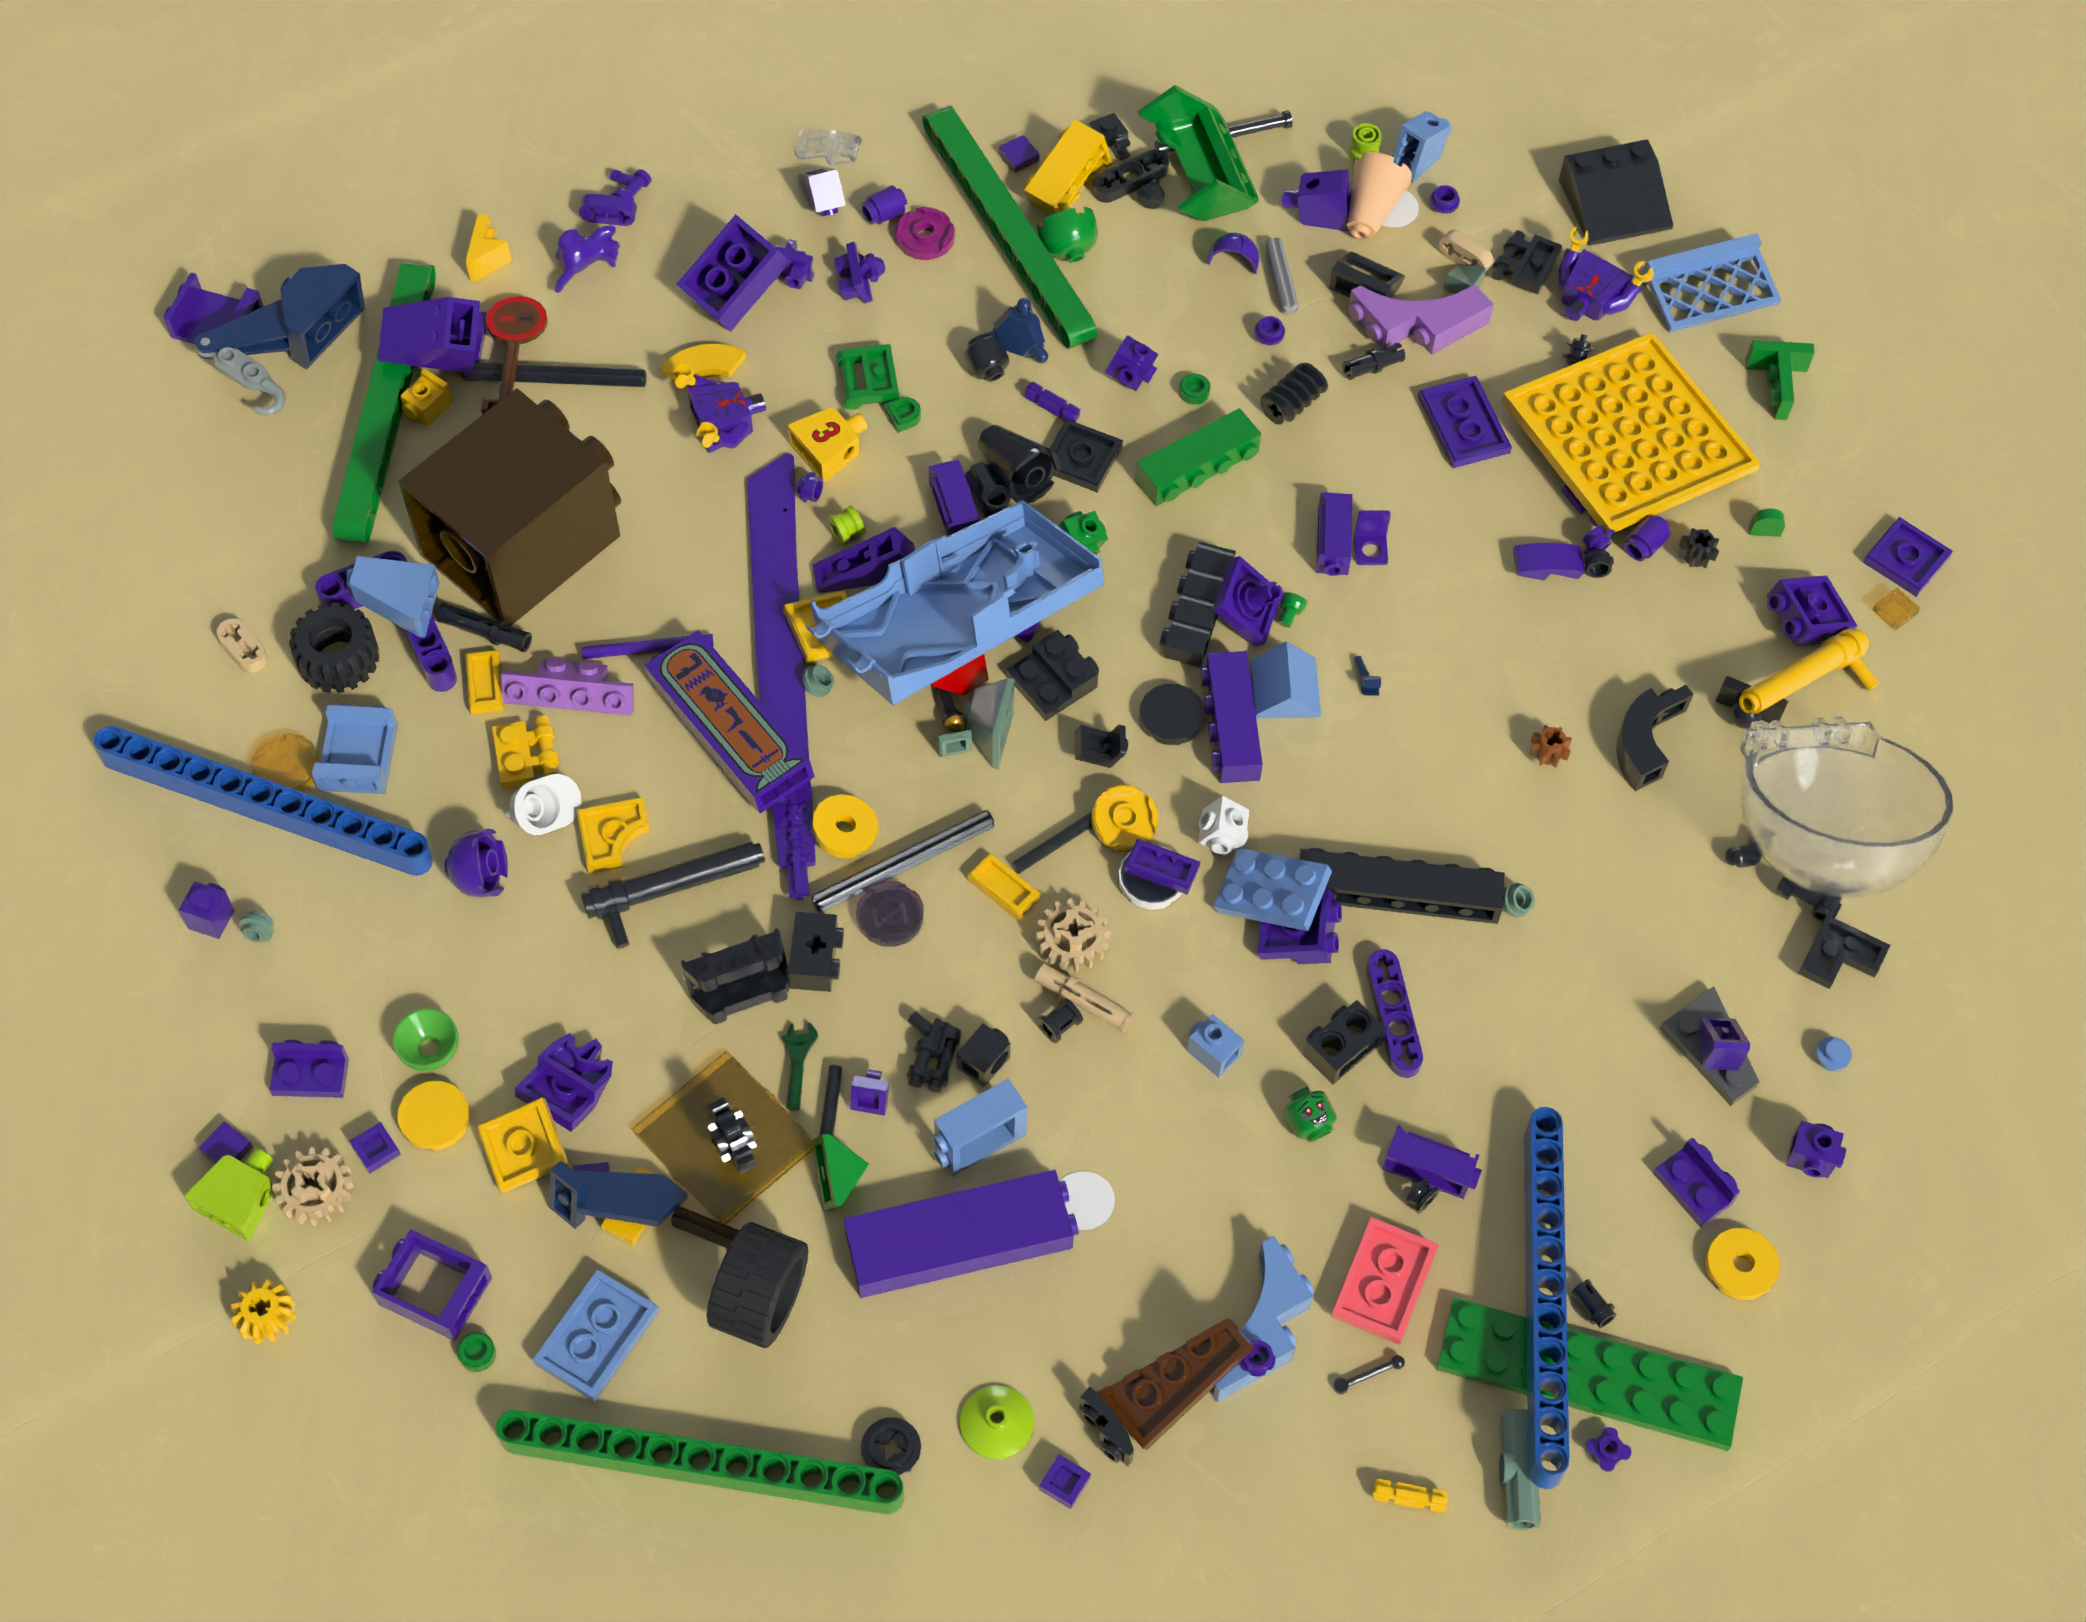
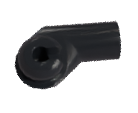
M1754 831L1748 845L1738 846L1737 848L1730 847L1725 853L1727 864L1731 866L1736 865L1738 868L1757 865L1762 858L1768 841L1767 834L1761 831Z

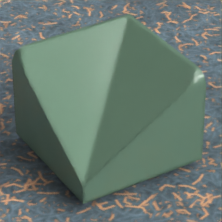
M1458 265L1446 275L1443 288L1454 294L1474 284L1479 288L1484 281L1487 268L1483 266Z

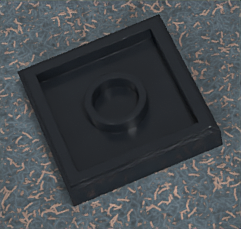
M1066 419L1050 447L1060 459L1059 474L1055 471L1054 476L1098 493L1123 447V440Z

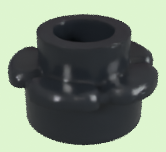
M1594 549L1584 556V569L1590 577H1605L1612 571L1614 558L1607 551Z

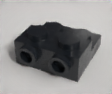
M1059 630L1033 645L1030 655L1006 669V677L1015 679V687L1045 721L1098 686L1099 668L1096 662L1090 656L1084 658L1078 652L1079 646L1074 637L1070 634L1064 636Z

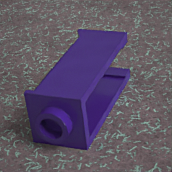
M957 459L929 466V486L932 488L947 536L979 522L980 519L960 460Z
M1321 492L1316 573L1330 576L1348 575L1352 556L1353 494Z
M1399 1125L1396 1128L1383 1166L1385 1171L1418 1183L1422 1179L1427 1178L1430 1181L1429 1186L1431 1188L1437 1187L1440 1191L1464 1199L1468 1188L1476 1189L1482 1169L1476 1167L1479 1154H1476L1475 1158L1470 1157V1153L1412 1132L1407 1134Z

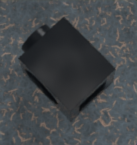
M982 1023L956 1053L957 1068L982 1087H985L1010 1058L1011 1043L1008 1037L997 1028L991 1029Z

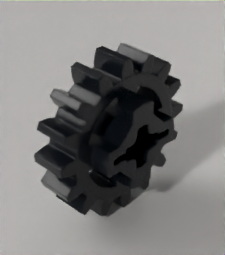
M724 1096L707 1103V1111L711 1121L706 1123L712 1144L715 1146L721 1160L726 1162L731 1159L734 1168L739 1174L756 1167L752 1148L757 1146L753 1138V1132L739 1108L731 1110Z

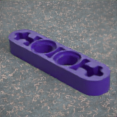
M1379 949L1374 951L1369 957L1366 967L1378 1020L1387 1028L1384 1044L1390 1067L1397 1076L1410 1078L1419 1072L1423 1062V1052L1399 960L1392 951ZM1379 961H1383L1385 966H1389L1386 981H1383L1384 976L1381 967H1377ZM1385 991H1394L1399 995L1400 1001L1394 1005L1387 1004L1382 1000L1381 994ZM1395 1021L1402 1022L1407 1026L1408 1033L1403 1036L1394 1035L1390 1031L1389 1025ZM1406 1044L1405 1050L1408 1059H1414L1411 1066H1406L1405 1061H1400L1403 1052L1402 1046Z

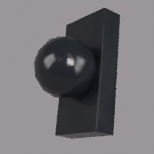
M1726 676L1716 702L1731 708L1730 718L1736 726L1748 730L1756 727L1761 720L1778 726L1788 704L1786 699L1780 700L1757 714L1746 713L1741 709L1739 699L1742 692L1752 685Z

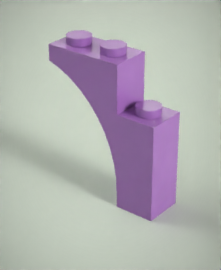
M1475 284L1454 295L1427 301H1407L1389 298L1359 286L1351 290L1348 311L1352 319L1358 321L1367 331L1370 339L1377 342L1381 348L1391 346L1414 335L1417 343L1420 346H1424L1432 355L1489 324L1494 304Z

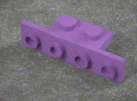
M561 658L543 659L536 674L502 671L501 673L503 703L620 715H632L634 711V683L606 681L608 678V665H599L593 661L568 662Z

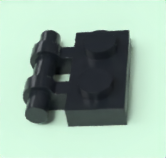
M1516 230L1513 236L1508 237L1503 246V254L1496 258L1491 276L1495 280H1502L1504 274H1513L1510 284L1538 295L1557 261L1563 245L1538 235H1534L1532 241L1528 242L1524 240L1525 234L1522 231ZM1519 254L1523 256L1521 261L1513 259L1514 256Z

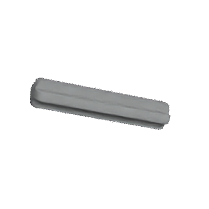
M1279 237L1269 238L1266 241V250L1281 311L1284 314H1294L1298 310V301L1283 242Z

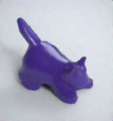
M615 226L600 227L588 237H582L575 229L567 230L559 237L556 259L560 261V266L564 273L556 281L555 292H561L575 274L582 272L594 262L606 261L612 267L616 266L620 245L618 241L611 238L616 233Z

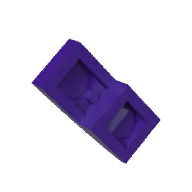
M1531 543L1516 545L1512 549L1518 576L1545 580L1550 574L1579 579L1585 573L1581 548L1578 545Z

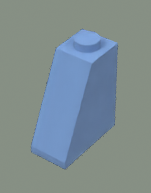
M357 556L354 568H350L347 574V587L351 588L355 601L416 636L426 637L440 584L435 565Z

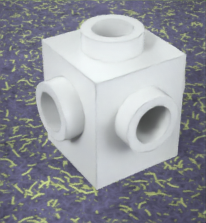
M1224 796L1220 797L1202 809V816L1198 824L1200 828L1198 843L1223 856L1242 847L1248 838L1249 809Z

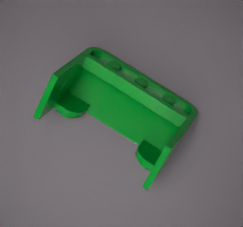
M1173 85L1137 111L1140 117L1155 124L1157 128L1155 134L1160 143L1176 150L1194 193L1178 205L1180 211L1193 216L1195 219L1208 221L1249 209L1258 203L1257 192L1226 122L1214 105L1177 85Z

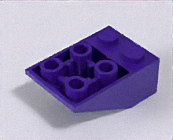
M444 297L383 308L378 361L473 374L480 301Z

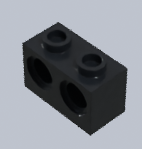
M1358 1000L1349 1007L1346 1005L1341 1006L1332 1015L1330 1023L1324 1028L1321 1026L1316 1027L1305 1039L1307 1044L1304 1057L1332 1085L1380 1046L1384 1040L1387 1028ZM1357 1026L1363 1032L1354 1033L1351 1032L1347 1027ZM1333 1047L1338 1053L1328 1054L1322 1048Z

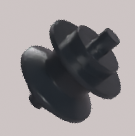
M1581 334L1580 339L1574 338L1573 341H1566L1571 347L1569 353L1562 354V357L1567 359V363L1573 365L1588 359V353L1596 351V348L1591 346V342L1586 341L1587 335Z

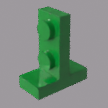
M1752 340L1745 359L1746 369L1767 370V381L1772 382V388L1769 393V406L1774 407V418L1777 420L1788 419L1794 404L1792 371H1808L1815 354L1814 343Z

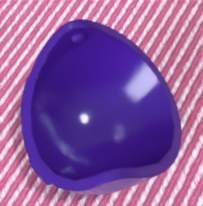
M1227 233L1220 236L1212 244L1207 259L1208 265H1210L1212 257L1217 253L1233 251L1246 257L1253 266V274H1257L1259 252L1255 243L1249 237L1241 233Z

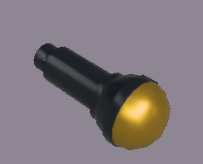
M939 688L937 690V698L943 710V726L948 731L957 732L965 725L963 713L955 708L950 693Z

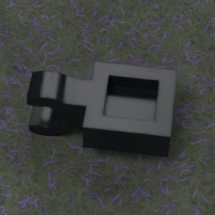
M1115 113L1089 122L1090 128L1104 135L1107 147H1111L1119 160L1130 157V152L1126 148L1131 145L1128 139V130Z

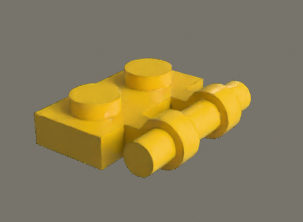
M539 716L535 719L536 729L534 731L527 732L525 721L492 726L502 789L520 787L527 782L535 780L534 772L544 770V776L558 774L559 757L558 753L554 751L552 742L555 739L554 728L550 726L547 716ZM539 745L541 753L538 756L532 757L530 747Z

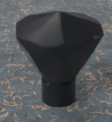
M1150 178L1147 184H1143L1138 189L1137 200L1144 208L1156 209L1164 204L1165 193L1160 186L1158 178Z

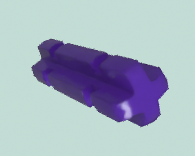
M1031 382L1026 387L1025 398L1034 403L1038 401L1040 407L1057 417L1062 415V420L1064 421L1069 419L1076 422L1079 419L1081 410L1072 403L1067 405L1065 399L1048 389L1043 391V386L1036 382Z

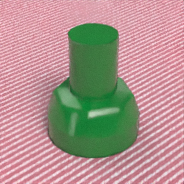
M1283 593L1281 599L1283 613L1279 624L1290 628L1295 615L1301 614L1304 611L1307 601L1295 593Z

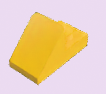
M477 214L466 257L470 281H477L511 261L508 242L497 240L496 228H492L490 215Z

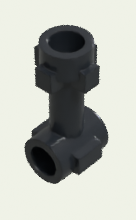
M1784 873L1775 890L1781 893L1780 897L1788 900L1792 895L1814 906L1811 914L1822 922L1826 915L1833 918L1837 916L1842 906L1840 903L1842 896L1838 892L1825 888L1820 895L1799 884V876L1793 873L1792 875Z

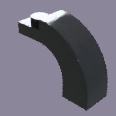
M1687 685L1675 690L1673 688L1667 689L1659 697L1650 688L1639 695L1629 707L1618 734L1616 753L1621 771L1634 791L1663 778L1669 760L1656 744L1652 730L1656 726L1687 711L1694 695Z

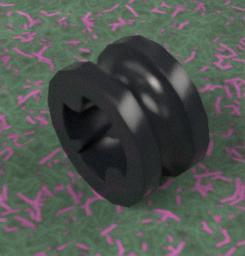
M1427 1178L1422 1179L1405 1199L1408 1205L1411 1203L1415 1205V1211L1418 1214L1432 1203L1440 1191L1437 1187L1431 1188L1429 1186L1430 1181Z

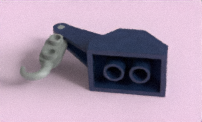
M346 264L300 268L293 276H289L283 282L280 288V300L197 335L194 340L197 355L206 360L214 359L215 366L221 373L246 389L266 392L274 397L275 401L270 407L261 408L255 406L253 408L254 412L260 415H272L279 412L285 405L286 397L283 389L273 381L263 365L247 355L290 351L292 361L307 370L365 310L360 273Z

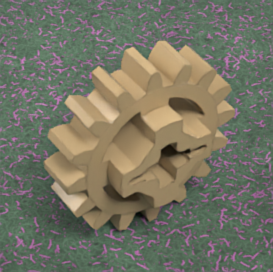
M1068 898L1067 906L1064 907L1058 901L1055 902L1054 912L1045 909L1044 920H1038L1037 930L1039 932L1036 933V943L1041 944L1040 954H1049L1048 963L1050 965L1056 961L1061 962L1062 971L1068 965H1073L1074 971L1079 972L1080 964L1083 963L1089 969L1092 968L1093 958L1102 961L1103 950H1109L1110 940L1108 938L1111 935V927L1106 926L1107 916H1097V905L1090 909L1086 908V900L1082 899L1079 906L1074 905L1072 898Z
M310 1147L307 1156H303L298 1150L295 1152L297 1160L291 1162L285 1159L283 1161L286 1167L285 1172H275V1176L280 1183L272 1185V1190L277 1195L274 1200L279 1209L283 1208L282 1212L287 1219L295 1215L298 1225H302L306 1218H309L312 1225L317 1226L319 1218L323 1216L329 1223L332 1221L331 1212L335 1210L342 1214L344 1209L341 1206V1202H351L352 1200L350 1192L347 1191L355 1187L352 1178L349 1177L352 1172L348 1164L343 1165L344 1160L340 1154L332 1158L329 1148H325L321 1155H318L315 1148ZM337 1177L336 1188L332 1192V1186L336 1183L334 1178ZM295 1181V1187L291 1190V1185ZM305 1182H307V1183L310 1184V1185H314L316 1188H314V1187H312V1186H308V1187H307V1185H306Z

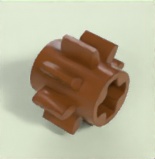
M1544 725L1542 734L1538 732L1533 733L1531 739L1533 745L1530 755H1536L1539 765H1553L1556 768L1560 758L1568 760L1571 752L1569 746L1572 738L1565 736L1562 727L1556 728Z

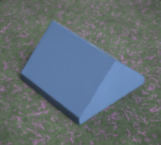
M1286 641L1251 659L1256 718H1311L1321 716L1315 657Z

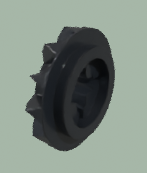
M896 1417L880 1419L869 1426L863 1435L861 1454L867 1467L886 1469L901 1475L910 1472L920 1458L921 1440L919 1434L909 1422ZM895 1435H898L897 1448L902 1450L900 1454L893 1453L891 1458L889 1457L885 1461V1449L880 1447V1444L889 1445L891 1440H894Z

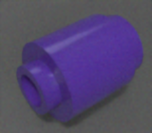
M890 185L866 197L865 202L861 203V210L870 225L875 223L880 225L904 213L907 199L900 188L897 189L895 186Z
M1647 515L1626 537V542L1624 543L1625 551L1637 561L1651 558L1670 537L1669 524L1660 516Z

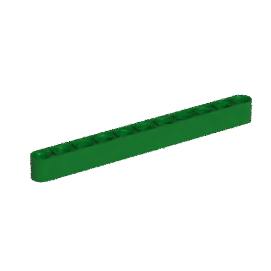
M949 105L923 115V126L930 141L1063 345L1067 349H1071L1097 338V328L1093 318L955 109Z
M402 262L389 307L431 300L436 281L434 265ZM379 348L333 519L332 529L335 540L364 543L370 541L403 413L400 395L409 388L414 366L379 362Z
M509 1410L503 1413L496 1423V1432L502 1446L508 1452L517 1455L880 1514H892L898 1511L904 1502V1488L901 1477L896 1472L886 1469L520 1410ZM512 1427H524V1431L519 1437H506L507 1432ZM548 1433H561V1437L556 1443H543ZM587 1438L599 1440L597 1446L591 1450L580 1449L581 1443ZM624 1444L636 1446L634 1452L629 1456L622 1457L617 1455L618 1449ZM667 1449L673 1452L672 1457L666 1462L659 1463L654 1460L655 1454L658 1451ZM704 1455L710 1458L709 1463L701 1469L691 1466L692 1460L697 1456ZM741 1461L748 1465L746 1470L739 1475L728 1472L729 1466L734 1462ZM774 1467L785 1471L784 1475L776 1481L768 1480L765 1477L766 1472ZM815 1473L820 1475L822 1480L818 1485L808 1487L802 1483L806 1475ZM852 1479L860 1485L856 1491L845 1493L839 1489L843 1481ZM890 1485L897 1490V1493L890 1499H883L877 1495V1491L883 1486Z

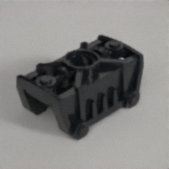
M778 928L774 929V932L760 937L757 934L752 935L746 942L729 946L714 953H706L705 951L701 953L702 957L687 962L685 960L681 961L692 1003L713 1024L722 1023L727 1020L728 1015L771 1000L774 1003H779L788 998V964Z

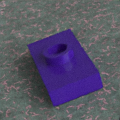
M1137 838L1125 864L1124 872L1188 895L1201 862Z

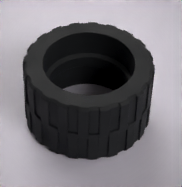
M749 1222L742 1226L734 1240H732L716 1275L707 1306L706 1318L708 1325L713 1329L759 1347L767 1348L771 1346L782 1331L802 1285L809 1253L806 1242L754 1222Z

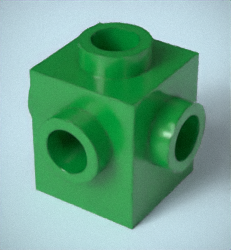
M1082 511L1074 512L1058 525V527L1096 555L1100 553L1099 548L1108 540L1105 526L1099 520L1096 511L1085 514Z

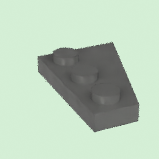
M1713 986L1664 1021L1660 1029L1723 1099L1732 1106L1754 1090L1759 1084V1080L1748 1056L1745 1057L1739 1070L1703 1069L1700 1032L1701 1017L1729 1018Z

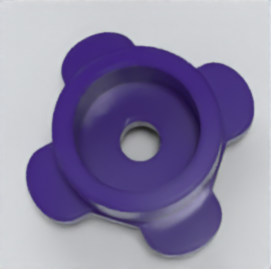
M1602 525L1591 530L1582 539V542L1587 547L1583 553L1587 555L1594 549L1606 550L1612 543L1610 537L1615 531L1613 529L1606 531Z
M1606 1427L1601 1436L1596 1439L1591 1438L1586 1443L1587 1452L1592 1454L1593 1460L1606 1472L1613 1471L1619 1461L1628 1460L1632 1453L1630 1446L1622 1443L1618 1437V1431L1612 1427ZM1605 1447H1611L1612 1452H1607Z

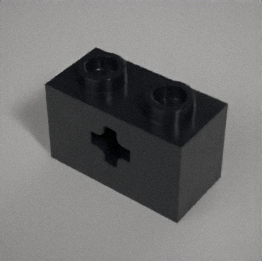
M796 912L788 968L790 989L831 992L832 980H838L840 974V959H835L836 948L842 949L844 941V928H838L837 915Z

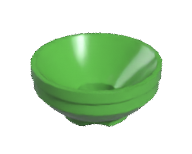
M420 1009L408 1014L399 1022L393 1035L394 1050L398 1058L406 1066L418 1071L436 1070L447 1064L455 1055L459 1042L458 1030L453 1019L448 1014L436 1009ZM426 1040H435L440 1045L435 1054L426 1056L419 1052L421 1044Z

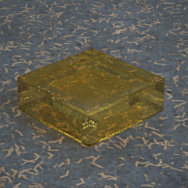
M1897 587L1876 602L1872 610L1896 631L1915 617L1921 608Z

